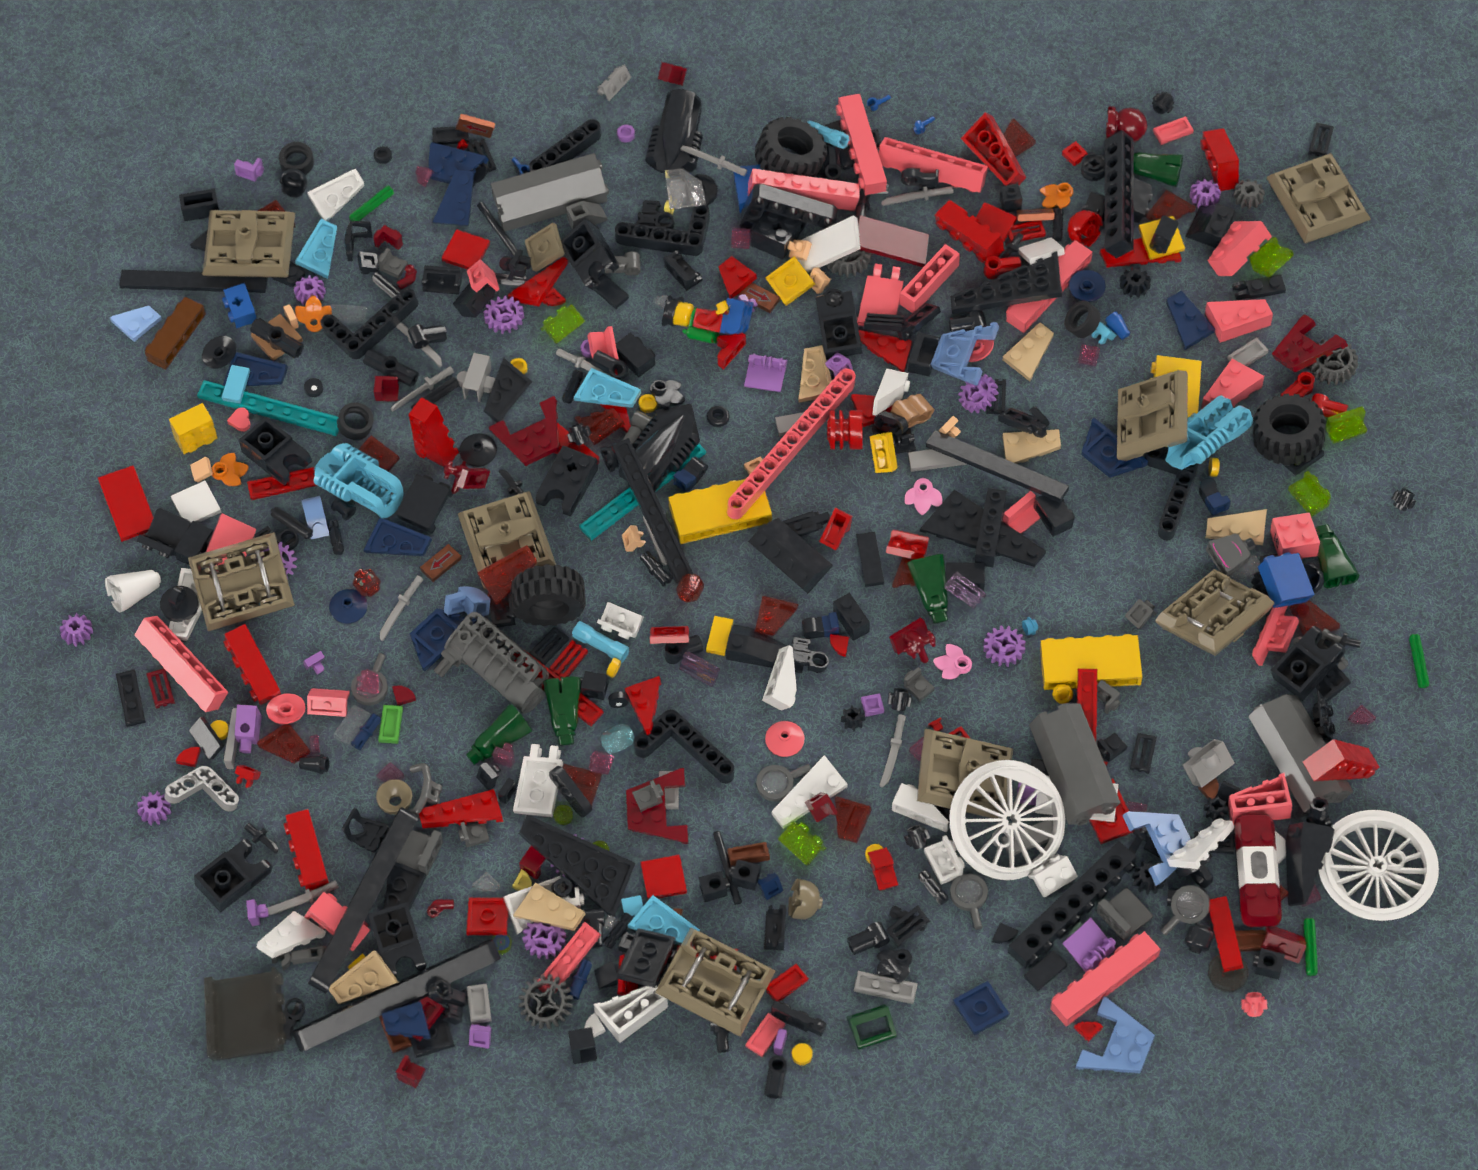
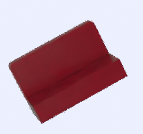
M1275 926L1266 927V935L1260 948L1285 954L1284 959L1299 964L1306 948V941L1304 936Z

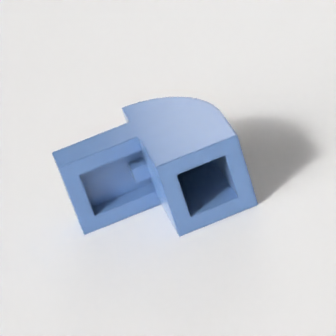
M320 496L303 499L302 505L307 525L313 530V536L310 537L311 540L329 536Z
M463 586L458 587V593L445 596L444 612L447 615L463 611L467 614L477 612L482 616L489 615L490 598L480 589Z

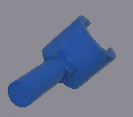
M887 95L878 100L876 98H869L867 105L874 104L871 106V110L876 111L878 105L891 99V97Z
M934 116L922 122L917 120L914 127L915 133L917 135L924 133L926 130L924 126L934 121Z
M515 157L512 158L513 163L519 169V175L524 174L522 172L524 170L530 172L528 165H521Z

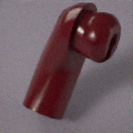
M411 264L407 265L404 269L406 271L405 278L396 282L400 290L413 284L416 280L417 270Z
M454 899L434 900L427 908L428 916L435 918L444 909H454Z

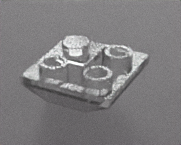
M684 169L665 170L666 191L670 209L706 205L703 186L700 180Z

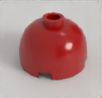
M1088 210L1075 213L1068 221L1067 232L1069 238L1072 241L1076 240L1082 245L1090 247L1101 234L1098 230L1100 225L1103 226L1102 217Z

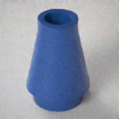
M1113 312L1105 319L1106 326L1116 333L1121 340L1130 335L1121 314Z

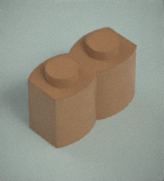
M921 394L910 395L907 399L894 402L890 413L904 417L908 422V428H911L930 419L935 409Z

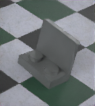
M412 830L396 862L424 872L428 876L443 844L441 832L434 830L432 835L428 836Z
M1125 888L1109 902L1104 898L1098 903L1097 913L1123 941L1153 918V914L1128 888Z

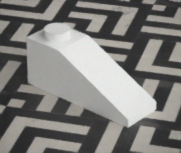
M886 369L874 399L872 415H878L892 406L894 402L903 398L904 393L908 392L910 387V381H907L908 373Z
M790 645L779 649L762 701L779 710L790 708L795 702L794 696L797 688L793 648Z
M901 783L892 802V811L947 832L949 821L932 804L917 801L918 789L915 786Z

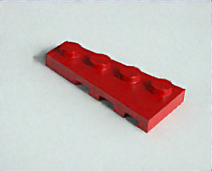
M1142 237L1134 239L1133 250L1118 258L1107 253L1105 248L1100 250V255L1106 268L1130 266V264L1146 265L1153 262H1158L1159 264L1166 263V261H1182L1179 252L1150 260Z
M494 789L428 806L419 813L422 828L448 827L451 823H456L460 826L462 822L467 825V822L478 821V824H484L488 820L503 822Z

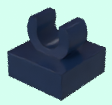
M775 872L767 874V877L762 880H758L760 890L766 900L784 891L780 879Z

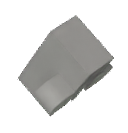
M474 353L468 371L458 373L457 381L463 389L464 399H466L469 389L477 391L478 402L481 401L483 392H491L495 378L489 377L492 369L490 356Z
M1214 739L1203 748L1195 747L1188 752L1190 760L1185 762L1183 767L1192 784L1202 788L1235 763L1224 742Z

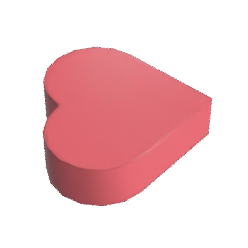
M238 408L229 417L227 423L241 432L249 430L251 424L248 410L246 408Z

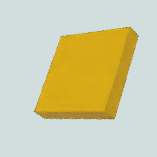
M1160 219L1138 226L1150 260L1185 250L1178 227L1167 252L1159 254L1154 252L1149 245Z
M795 256L765 277L786 306L816 285Z

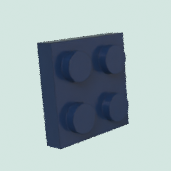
M989 981L953 999V1004L973 1035L1009 1017V1012Z

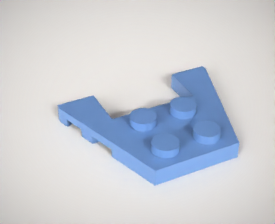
M990 323L991 326L982 327V325L976 326L974 330L969 331L963 329L942 334L931 362L932 368L978 386L982 375L981 368L967 367L977 340H995L999 329L998 323Z
M1128 811L1122 816L1129 831L1145 826L1163 862L1148 869L1155 885H1158L1178 868L1169 867L1167 859L1176 850L1184 847L1186 842L1191 840L1179 814Z
M1103 997L1097 1015L1116 1022L1115 1028L1103 1057L1082 1050L1076 1069L1141 1073L1155 1035L1108 998Z

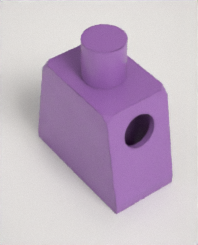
M237 705L235 738L240 743L239 752L251 753L252 744H258L262 715L257 706Z

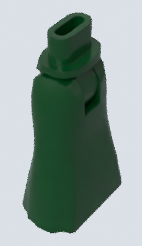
M1134 153V174L1177 187L1183 155Z
M1328 524L1315 527L1320 541L1317 555L1320 570L1324 574V587L1326 589L1338 587L1340 582L1341 585L1355 583L1360 575L1334 531L1330 529Z
M943 554L908 562V568L920 594L923 606L929 612L928 615L932 617L933 624L948 621L946 613L948 612V594Z
M570 676L563 677L561 680L553 678L543 681L551 724L555 731V737H558L559 746L574 744V736L576 735L574 731H576L578 723L580 677Z
M509 704L492 725L477 737L471 746L472 750L466 756L473 765H476L480 760L482 762L485 761V759L494 756L508 745L531 733L532 729L519 711Z

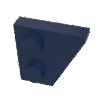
M421 1001L382 1013L388 1035H404L405 1037H413L415 1035L423 1036L424 1039L431 1038Z

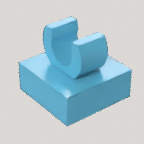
M1101 321L1096 328L1097 330L1092 333L1093 338L1101 335V339L1098 341L1101 345L1106 342L1107 338L1113 340L1117 336Z

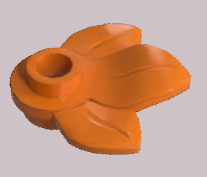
M1060 183L1058 186L1051 184L1041 188L1040 192L1046 196L1042 206L1045 208L1058 206L1061 209L1068 206L1070 197L1074 193L1073 188L1069 183Z
M311 296L307 300L305 307H295V315L298 321L304 323L310 332L320 331L322 329L320 323L322 317L328 314L332 315L331 306L322 307L320 300L315 296ZM317 320V324L313 326L311 321Z
M229 453L222 456L220 462L212 466V477L216 480H222L227 486L241 485L239 477L245 475L249 467L244 463L236 462L235 453Z

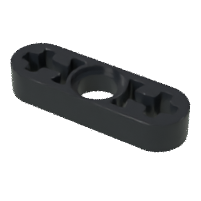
M561 766L553 768L549 772V777L574 811L580 817H585L592 812L590 802Z

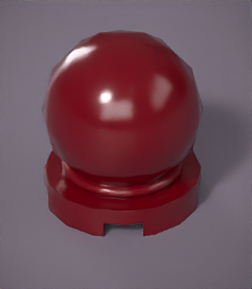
M1108 106L1106 138L1121 130L1132 137L1134 142L1139 141L1145 135L1148 125L1145 115L1140 110L1129 107L1117 112L1115 107Z

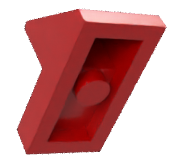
M744 333L717 337V346L722 348L717 355L720 368L725 369L746 345V335Z
M835 508L819 542L834 550H838L845 533L850 531L852 516Z
M887 847L868 852L878 891L898 886L893 868L894 861Z

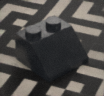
M1220 204L1200 207L1190 225L1186 238L1216 248L1233 222L1235 210Z

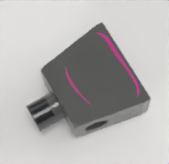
M1232 534L1209 541L1206 551L1219 572L1230 576L1249 561L1251 557L1249 551L1255 548V543L1252 538L1242 541L1238 534Z

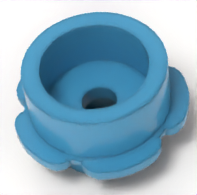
M1027 617L1026 620L1022 621V628L1026 635H1035L1036 630H1038V624L1035 619L1032 620L1031 617Z

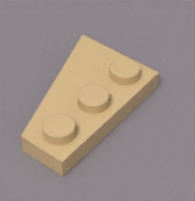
M1042 323L1037 324L1003 356V361L1028 381H1031L1054 333Z
M822 345L804 349L799 403L817 399L832 381L829 368L825 365L827 361Z
M1059 429L1046 430L1047 435L1043 438L1035 437L1033 433L1029 434L1026 432L1003 433L1005 459L1016 464L1023 463L1033 457L1043 456L1061 449Z
M1267 509L1208 518L1206 538L1219 539L1232 534H1238L1242 541L1252 538L1256 545H1263Z
M535 883L513 916L517 919H527L532 922L546 923L551 926L575 931L586 914L581 909Z
M374 950L331 984L329 991L338 1004H343L399 982L378 952Z

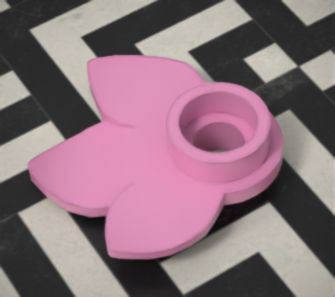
M921 478L915 482L913 488L906 492L905 504H914L918 513L924 515L931 505L939 507L942 504V496L940 491L933 488L930 480ZM924 484L927 486V488L925 490H921L920 485Z
M952 644L946 645V655L933 660L935 666L943 671L942 678L955 679L960 674L968 673L972 668L970 658L964 655L960 647ZM964 663L966 666L960 667L959 664Z

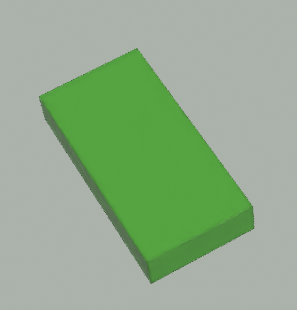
M383 705L378 738L380 743L398 744L403 706Z

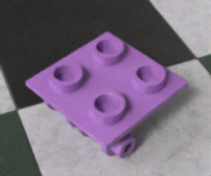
M749 355V366L744 387L781 392L787 360L772 358V356L767 357V355Z
M1089 918L1062 943L1085 972L1090 969L1094 970L1101 960L1108 957L1116 949L1114 946L1116 944L1115 940L1112 937L1108 939L1092 918Z

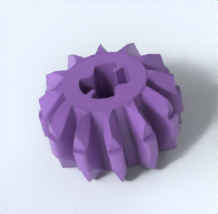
M1205 178L1203 182L1197 180L1196 184L1191 186L1189 195L1192 199V204H1197L1198 208L1218 204L1219 196L1221 195L1218 183L1213 184V180L1208 182Z
M309 275L306 279L301 277V281H296L294 293L298 302L301 301V304L304 306L311 296L323 300L326 290L322 280H319L317 276L311 278Z
M76 613L75 617L68 615V620H62L63 625L60 626L61 637L68 645L73 643L77 647L78 642L84 645V640H90V634H93L92 623L90 620H87L85 615L80 617Z
M158 791L155 795L149 792L148 797L142 796V802L137 804L139 808L137 811L138 815L141 816L143 822L148 821L150 825L154 821L159 825L160 819L166 821V815L171 814V803L167 802L164 795H160Z

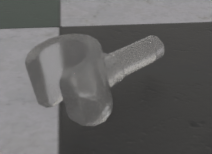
M613 916L607 917L604 929L611 931L616 923L621 920H617Z

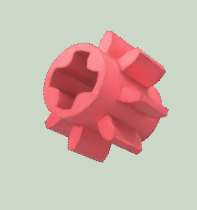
M1250 992L1246 994L1245 999H1241L1242 1009H1244V1012H1247L1248 1016L1258 1017L1262 1015L1263 1010H1267V1000L1262 997L1261 993Z

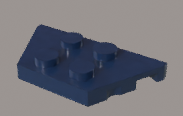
M431 142L428 176L430 179L450 184L455 170L474 171L475 173L477 172L475 168L482 162L486 164L489 159L484 155Z
M1092 419L1081 453L1084 458L1109 478L1148 465V460L1143 456L1128 461L1118 460L1117 435L1097 419Z
M437 608L410 633L424 672L442 656L441 653L445 650L444 646L448 638L465 617H461L457 613L447 615L444 610ZM471 619L472 625L477 622V619Z

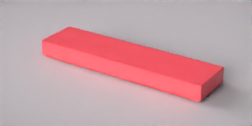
M584 922L543 973L545 979L547 980L548 975L552 974L553 981L556 977L560 978L559 984L565 981L600 938L601 934ZM542 986L538 989L545 993L550 986Z

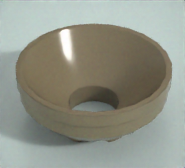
M389 780L379 787L376 794L377 803L382 811L395 815L401 806L405 809L410 807L412 803L411 788L404 781ZM399 797L401 803L393 806L390 804V799Z

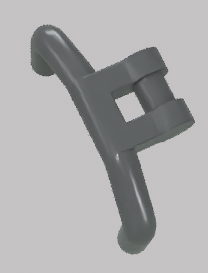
M1324 628L1322 638L1317 647L1328 649L1330 647L1324 644L1326 639L1332 642V646L1335 643H1340L1342 637L1339 635L1335 636L1328 629ZM1302 636L1295 638L1293 644L1298 642ZM1342 657L1338 662L1340 670L1348 667V661Z
M426 763L410 766L411 773L422 771L424 778L420 799L415 807L409 810L416 815L421 812L426 802L430 805L439 804V794L442 792L443 787L432 781L430 768Z

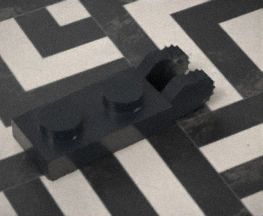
M1281 274L1237 281L1232 284V289L1235 291L1247 289L1236 292L1235 298L1237 300L1286 293V287Z

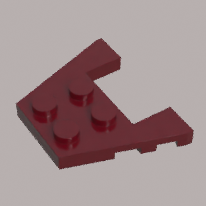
M1304 314L1272 352V356L1276 361L1293 372H1297L1316 363L1317 358L1323 355L1328 357L1333 354V350L1339 347L1344 349L1348 344L1345 339L1337 334L1321 346L1306 337L1304 334L1315 327L1316 324L1312 318Z
M555 396L539 403L545 419L518 432L510 434L504 420L489 427L491 433L524 466L559 451L558 413Z
M684 768L652 779L655 785L660 784L664 793L661 796L662 803L642 812L632 792L650 785V781L626 790L628 830L689 844L688 826H667L665 789L685 787Z

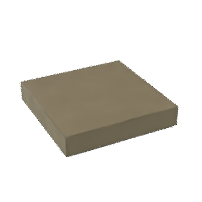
M551 223L525 240L528 255L531 257L532 270L535 272L565 254L557 225Z

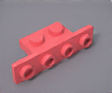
M1288 606L1272 607L1270 614L1267 616L1265 626L1260 632L1256 647L1252 651V656L1258 666L1263 665L1268 651L1286 653L1299 623L1297 617L1284 615Z

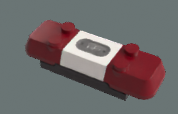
M1266 814L1242 815L1236 818L1234 822V847L1241 919L1248 927L1277 926L1282 919L1274 821Z

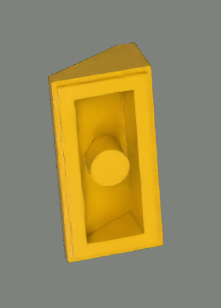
M892 432L869 436L875 473L893 472L898 467Z

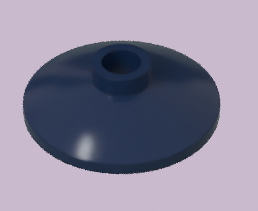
M1092 270L1079 271L1069 281L1070 293L1080 301H1096L1103 296L1106 289L1104 278Z
M354 589L339 591L332 597L329 604L332 617L338 622L345 624L360 620L365 615L368 607L365 596Z

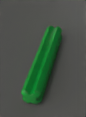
M390 186L383 188L349 215L350 221H360L394 194L393 189Z
M1419 634L1410 635L1409 642L1418 687L1427 688L1429 686V678L1421 638Z
M1306 918L1303 922L1306 941V974L1308 976H1316L1318 966L1315 920L1313 918Z

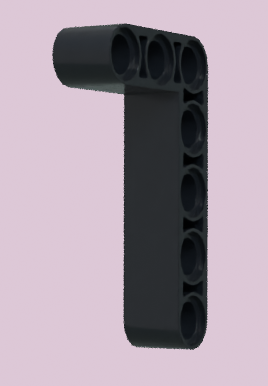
M595 119L586 121L537 156L529 164L530 172L572 160L601 138L599 121Z
M757 184L752 188L743 206L739 226L743 231H753L763 212L768 211L826 229L837 223L838 210L831 204L764 184Z
M698 203L694 206L688 231L620 222L615 226V240L618 244L670 253L679 250L680 254L698 256L703 251L710 222L709 206L705 203Z
M402 289L354 333L331 314L323 316L320 323L324 333L349 357L360 359L418 307V299L413 289Z
M1162 447L1146 452L1145 459L1148 460L1149 467L1176 475L1158 528V536L1162 540L1168 541L1175 536L1196 478L1199 464L1190 465L1192 468L1186 467L1182 470L1172 467L1165 460L1168 447Z
M666 710L654 720L653 728L649 735H646L643 730L634 739L635 754L639 758H646L672 737L721 783H730L734 779V764L675 710ZM668 720H674L675 722H674V723H668L667 721H668ZM655 732H660V733H661V734L658 735V736L653 735V733H655ZM683 732L689 733L686 736L680 735ZM643 744L647 746L645 748H639V746ZM696 745H701L702 747H701V748H695L694 746H696ZM711 757L716 758V760L709 761L707 759ZM723 770L730 771L727 774L722 773Z

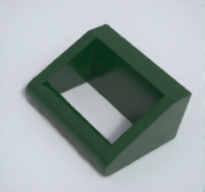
M885 1004L846 1017L858 1050L897 1037L889 1008ZM885 1017L890 1031L860 1040L856 1025Z

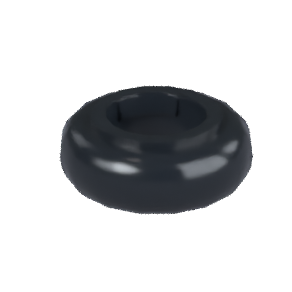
M714 406L709 409L706 417L710 425L722 427L727 424L730 415L725 407ZM721 413L723 417L715 419L713 415Z

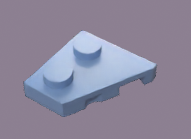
M145 306L110 317V320L135 342L160 322L162 318L150 306Z

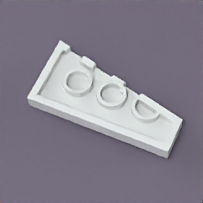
M181 568L178 586L189 587L198 597L191 569ZM200 602L197 613L191 619L178 623L170 621L169 629L180 640H188L202 612Z
M824 755L773 809L772 815L784 829L810 812L805 804L807 800L820 792L827 793L831 798L847 788V783Z
M1223 819L1213 821L1211 826L1200 831L1197 837L1187 841L1184 847L1176 850L1167 859L1169 867L1198 869L1201 866L1200 861H1204L1209 857L1208 852L1215 850L1218 847L1217 842L1223 841L1234 829L1233 822Z

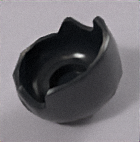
M288 169L283 172L279 181L282 186V192L292 198L302 196L307 187L305 174L299 169Z
M1303 564L1315 594L1322 588L1325 582L1324 574L1313 564Z

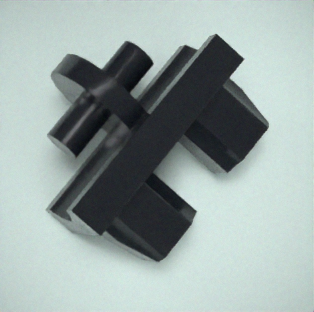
M517 249L513 258L503 256L499 261V266L502 270L511 272L508 276L509 281H513L515 277L524 278L526 270H529L531 267V257L522 256L523 250Z

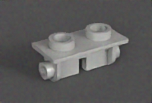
M625 64L622 67L615 68L614 72L608 77L609 81L605 80L598 86L597 92L600 95L605 94L609 101L631 78Z

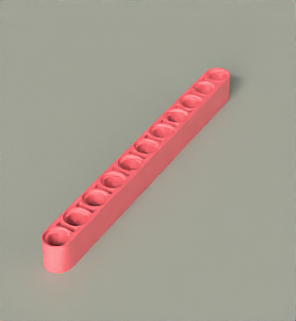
M843 369L838 373L732 494L727 506V514L730 518L740 519L829 418L830 410H836L854 388L856 377L853 370Z

